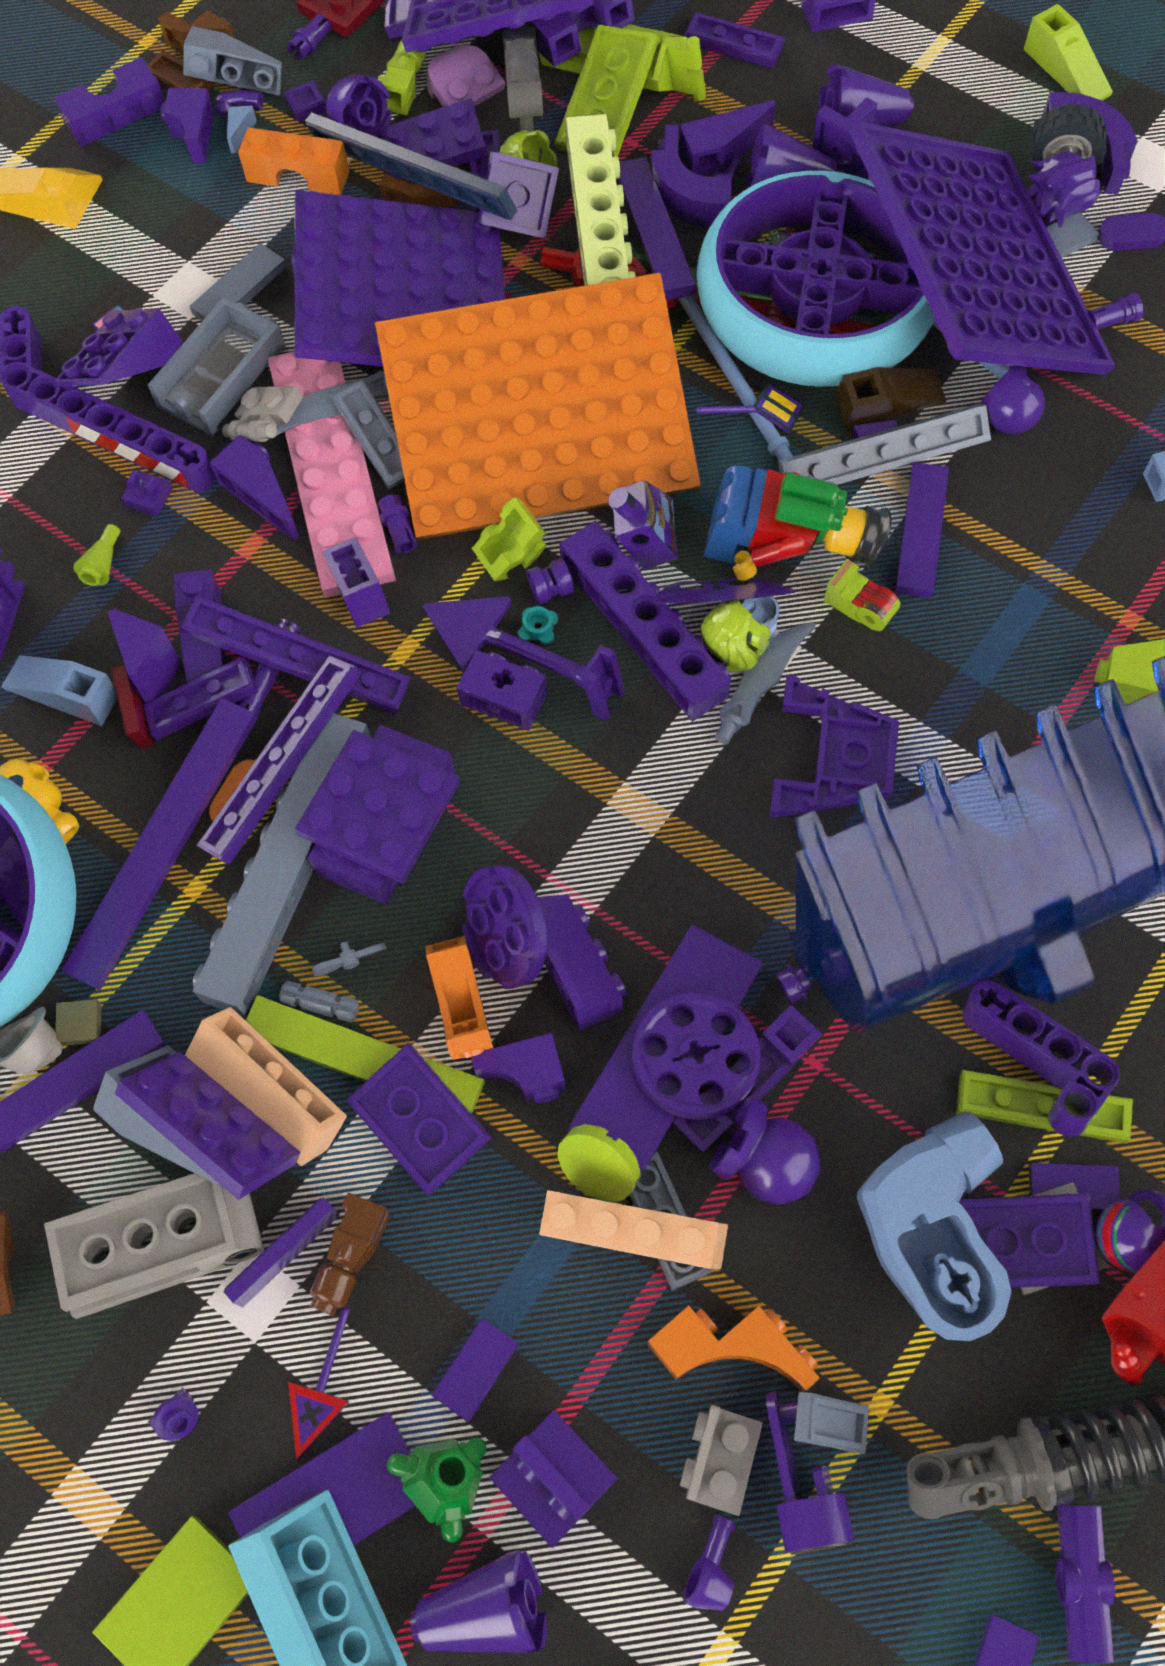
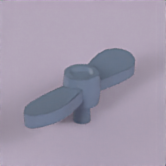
M343 942L340 944L342 953L339 954V958L313 966L312 972L314 976H323L341 967L345 970L352 969L359 965V959L387 948L385 943H379L355 952L354 949H350L348 942Z

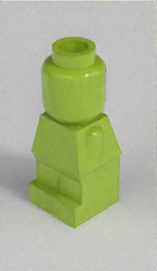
M402 41L399 42L395 55L387 63L385 76L380 75L378 78L389 92L390 99L386 98L387 110L402 115L408 114L416 94V73L422 67L426 51L417 52L415 50L406 53Z

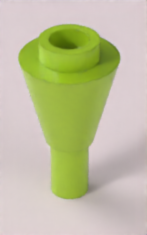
M108 524L100 540L74 563V571L83 583L97 586L105 585L109 582L113 546L120 534V529L117 526Z

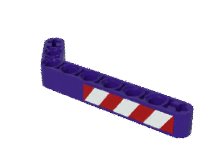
M13 306L2 312L0 315V381L17 408L189 490L196 492L204 491L213 484L215 474L204 448L74 386H57L54 383L57 378L42 372L41 336L29 312L20 306Z

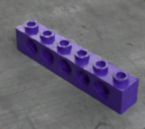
M594 521L560 542V557L564 560L569 573L692 722L729 698L731 676L727 668L721 662L716 663L710 657L704 641L698 635L693 636L685 627L682 615L677 609H670L666 603H653V599L660 592V589L654 582L648 583L641 575L638 563L632 556H625L619 548L616 537L610 530L604 531L598 522ZM598 564H608L609 566H607V567H598V566H596V565H598ZM626 589L630 590L631 592L622 594L617 591ZM647 615L653 617V619L642 620L639 617ZM665 642H672L676 644V646L668 648L662 646L661 644ZM687 669H695L699 673L696 675H688L683 671Z

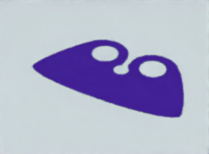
M737 577L719 580L717 585L724 587L721 590L711 589L714 586L705 581H680L670 584L657 593L653 603L740 600L795 593L796 591L780 584L756 578L746 580L750 583L742 586L728 585L726 583L731 580H738ZM688 583L703 585L702 588L684 589L680 586Z

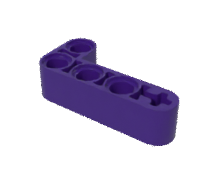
M985 980L973 986L962 1011V1018L965 1024L983 1038L1061 1089L1060 1094L1049 1111V1122L1052 1128L1063 1136L1075 1137L1085 1131L1118 1083L1120 1069L1117 1063L1111 1057L994 981ZM1014 1027L1024 1029L1028 1035L1019 1033ZM1051 1051L1060 1053L1064 1059L1055 1057ZM1088 1075L1096 1077L1101 1082V1084H1096L1093 1081H1091ZM1066 1106L1076 1108L1081 1116L1070 1113Z

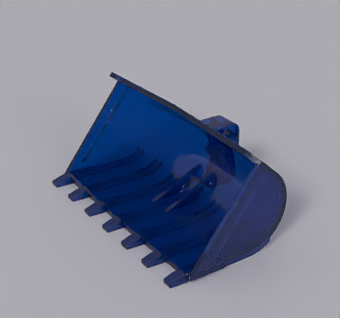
M1165 656L1152 661L1153 674L1158 691L1125 705L1114 679L1093 687L1100 717L1067 731L1056 705H1051L1035 712L1037 728L1042 743L1013 756H1008L997 731H992L976 738L979 757L984 768L949 783L937 757L917 764L919 780L924 795L889 810L877 783L856 791L859 807L865 821L827 837L814 810L794 818L798 836L803 846L802 850L796 852V931L790 933V939L795 946V961L798 967L803 970L808 980L816 979L833 1008L850 1028L857 1032H863L998 973H1002L1004 980L1014 992L1050 1004H1056L1094 985V976L1079 937L1165 894Z

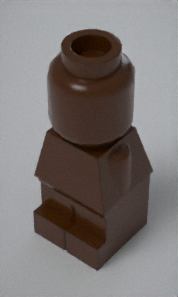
M349 1192L341 1206L346 1213L341 1224L334 1230L327 1259L330 1262L329 1264L321 1265L310 1289V1294L314 1297L310 1306L331 1316H335L337 1309L343 1308L347 1304L356 1283V1277L353 1275V1272L358 1273L376 1252L378 1243L391 1216L385 1207Z

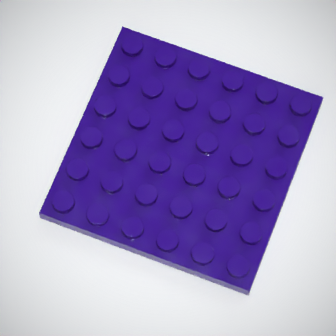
M295 190L294 358L383 366L375 322L505 300L500 228L479 224L480 212Z

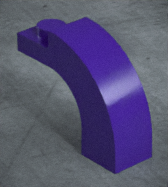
M1049 92L1044 112L1050 111L1053 107L1059 105L1065 106L1074 103V105H1087L1088 108H1094L1099 115H1102L1104 124H1106L1107 145L1104 160L1100 164L1104 193L1118 194L1123 179H1128L1131 158L1137 145L1136 135L1130 123L1118 110L1097 98L1079 93Z
M665 124V139H658V150H651V171L664 205L670 213L683 221L698 226L711 227L719 213L731 202V177H707L688 170L682 164L678 155L679 125Z

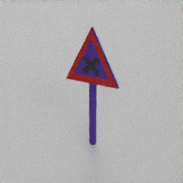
M343 1307L340 1311L316 1390L288 1382L296 1460L302 1456L350 1402L324 1393L349 1315L347 1307Z

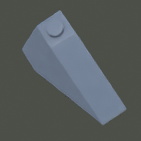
M168 1045L105 1072L93 1110L121 1136L220 1185L115 1094L120 1080L177 1053Z

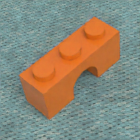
M247 127L238 152L246 181L250 183L278 187L284 169L298 172L306 179L309 191L342 195L349 174L344 143L339 140Z

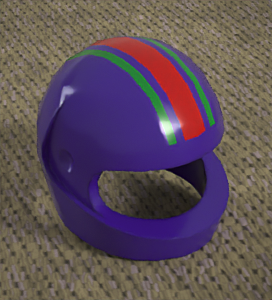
M1148 1189L1139 1190L1131 1194L1127 1199L1114 1201L1103 1210L1097 1221L1095 1236L1100 1252L1109 1263L1125 1272L1137 1273L1165 1241V1195L1162 1192ZM1144 1200L1153 1202L1161 1211L1163 1223L1160 1226H1156L1145 1210L1140 1207Z

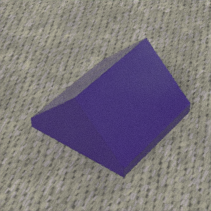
M116 609L107 611L127 673L145 703L164 695L182 662L163 627Z

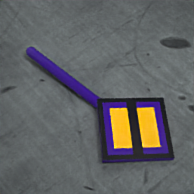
M768 381L754 405L702 406L696 408V413L757 412L790 434L806 405Z

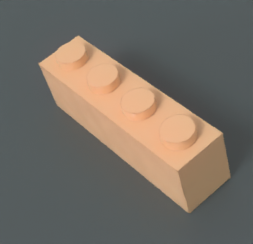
M232 1007L201 1021L185 1056L301 1153L297 1163L300 1166L327 1151L347 1115Z
M547 1190L539 1235L709 1269H721L728 1224Z

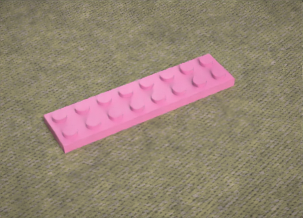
M294 351L268 357L274 387L295 386L306 396L315 391L346 384L340 362L294 358ZM342 415L308 422L285 431L324 598L339 595L340 591L322 551L354 537L360 543L379 583L384 584L396 581L363 449Z

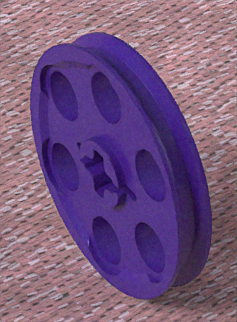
M689 992L677 994L659 1002L645 1015L636 1031L632 1063L641 1089L659 1108L681 1118L695 1120L710 1119L729 1112L748 1095L760 1066V1046L752 1024L736 1006L715 995ZM680 1007L688 1009L693 1015V1022L684 1027L675 1025L670 1019L672 1010ZM717 1016H726L734 1023V1031L728 1035H720L712 1029L711 1021ZM658 1037L665 1042L666 1052L658 1057H653L644 1051L642 1044L647 1038ZM690 1047H695L698 1052L705 1051L706 1054L703 1056L701 1064H697L694 1058H684L688 1056ZM732 1054H741L748 1060L749 1069L742 1074L733 1073L726 1065V1058ZM665 1075L673 1076L680 1082L681 1089L675 1095H664L657 1088L656 1083L658 1079ZM705 1084L716 1085L720 1088L723 1098L717 1104H706L699 1097V1089Z

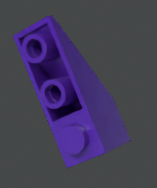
M772 100L681 124L679 151L687 169L695 174L704 176L723 171L727 168L733 158H739L755 144L760 128H763V124L773 126L775 101Z

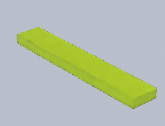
M258 995L245 1020L274 1048L364 1082L401 1050V1048ZM423 1057L470 1112L473 1113L485 1084L484 1079Z

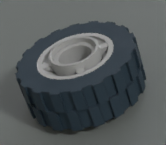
M1072 103L1053 107L1052 110L1044 112L1042 117L1034 122V127L1030 130L1029 158L1030 165L1035 169V173L1039 171L1033 166L1032 161L1046 160L1053 155L1066 151L1076 153L1083 160L1095 155L1096 169L1104 160V154H1106L1107 149L1106 124H1104L1102 115H1099L1094 108H1088L1087 105H1074Z

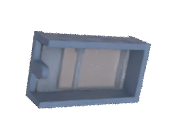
M223 297L148 384L156 406L213 436L217 432L216 427L268 366V357L276 356L280 350L284 351L286 349L281 328L272 318H264L252 312L246 305L235 303Z

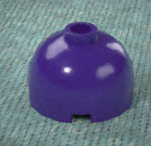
M347 75L337 81L329 91L326 101L327 118L381 139L379 129L389 126L392 111L387 110L386 98L390 99L389 92L384 84L374 77Z

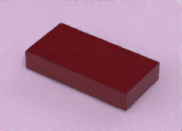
M125 665L113 668L112 675L126 735L141 749L154 746L153 737L150 735L142 706L145 704L142 696L130 679Z

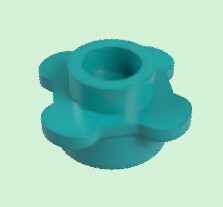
M539 606L525 609L522 612L523 625L518 630L519 638L524 641L538 640L544 645L553 642V627L558 622V615L554 611H548L546 608ZM536 624L542 625L540 628H535Z

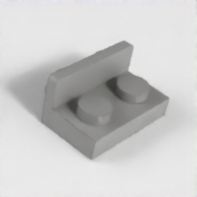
M715 1405L709 1407L708 1414L699 1412L692 1440L700 1442L696 1460L687 1458L680 1482V1487L688 1489L685 1499L739 1516L763 1422L720 1409V1407Z

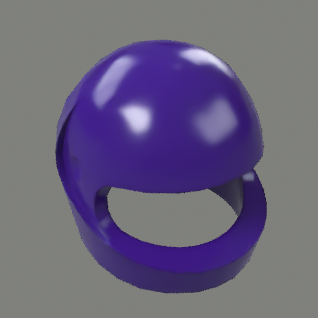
M1022 366L1011 367L980 402L987 407L988 422L997 431L1004 434L1015 435L1029 431L1039 422L1044 413V393L1038 384L1028 378L1026 375L1027 369Z

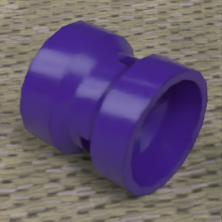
M562 558L551 561L548 567L541 569L536 566L526 570L531 592L538 605L549 602L551 597L555 595L564 597L574 593L569 570Z

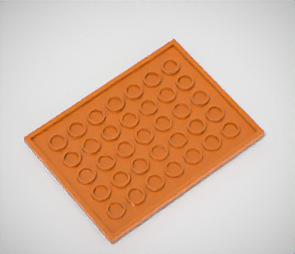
M661 273L375 322L416 540L486 528L491 524L499 525L502 521L500 514L502 513L503 506L514 497L521 499L535 519L609 506V496L615 489L624 488L639 481H647L667 495L700 489L701 484Z

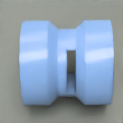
M773 596L745 599L742 606L752 614L759 624H765L771 630L769 640L772 639L776 632L779 617L777 600ZM750 632L747 634V641L751 642L753 636Z

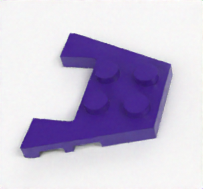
M787 674L782 712L819 716L822 719L815 783L774 778L769 817H781L891 798L894 784L899 721L854 701L852 704L829 695V690L822 688V691L801 683V678Z

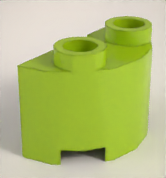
M516 497L509 500L503 506L502 513L500 514L502 518L500 524H491L486 527L480 535L481 538L472 547V550L494 581L508 579L506 573L519 564H522L524 568L529 567L546 547L545 542L542 540L543 536L546 535L545 531L524 502Z

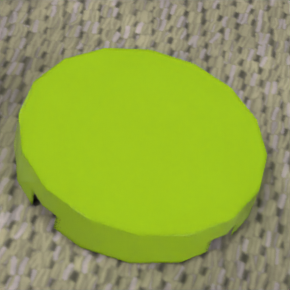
M584 1124L573 1127L561 1141L558 1148L557 1156L565 1175L583 1193L597 1200L612 1203L624 1200L634 1190L640 1177L638 1161L632 1150L620 1138L614 1141L611 1137L607 1136L609 1131L600 1126Z

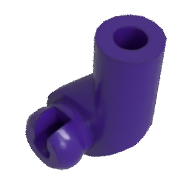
M240 89L219 93L215 98V102H217L215 111L218 115L228 117V107L253 106V109L261 110L263 107V94Z

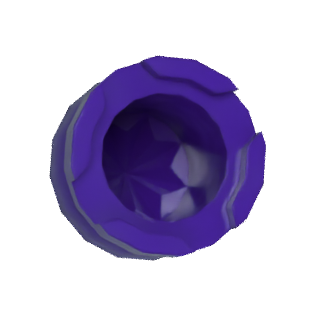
M748 1097L731 1119L738 1126L729 1142L720 1139L712 1156L709 1169L724 1181L729 1180L737 1173L743 1188L757 1200L775 1205L795 1202L811 1191L820 1174V1152L816 1141L798 1122L783 1117L767 1119V1104Z

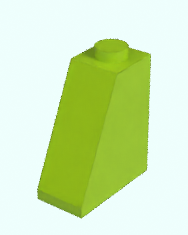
M1165 639L1114 647L1107 660H1100L1096 670L1095 682L1100 683L1098 698L1165 713Z

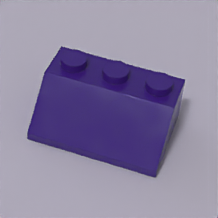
M568 894L537 897L544 915L547 933V949L544 964L578 1031L581 1032L622 1012V997L627 995L626 990L617 973L609 974L604 964L608 960V956L601 941L598 938L592 940L588 934L586 927L590 926V922L581 904L574 906Z

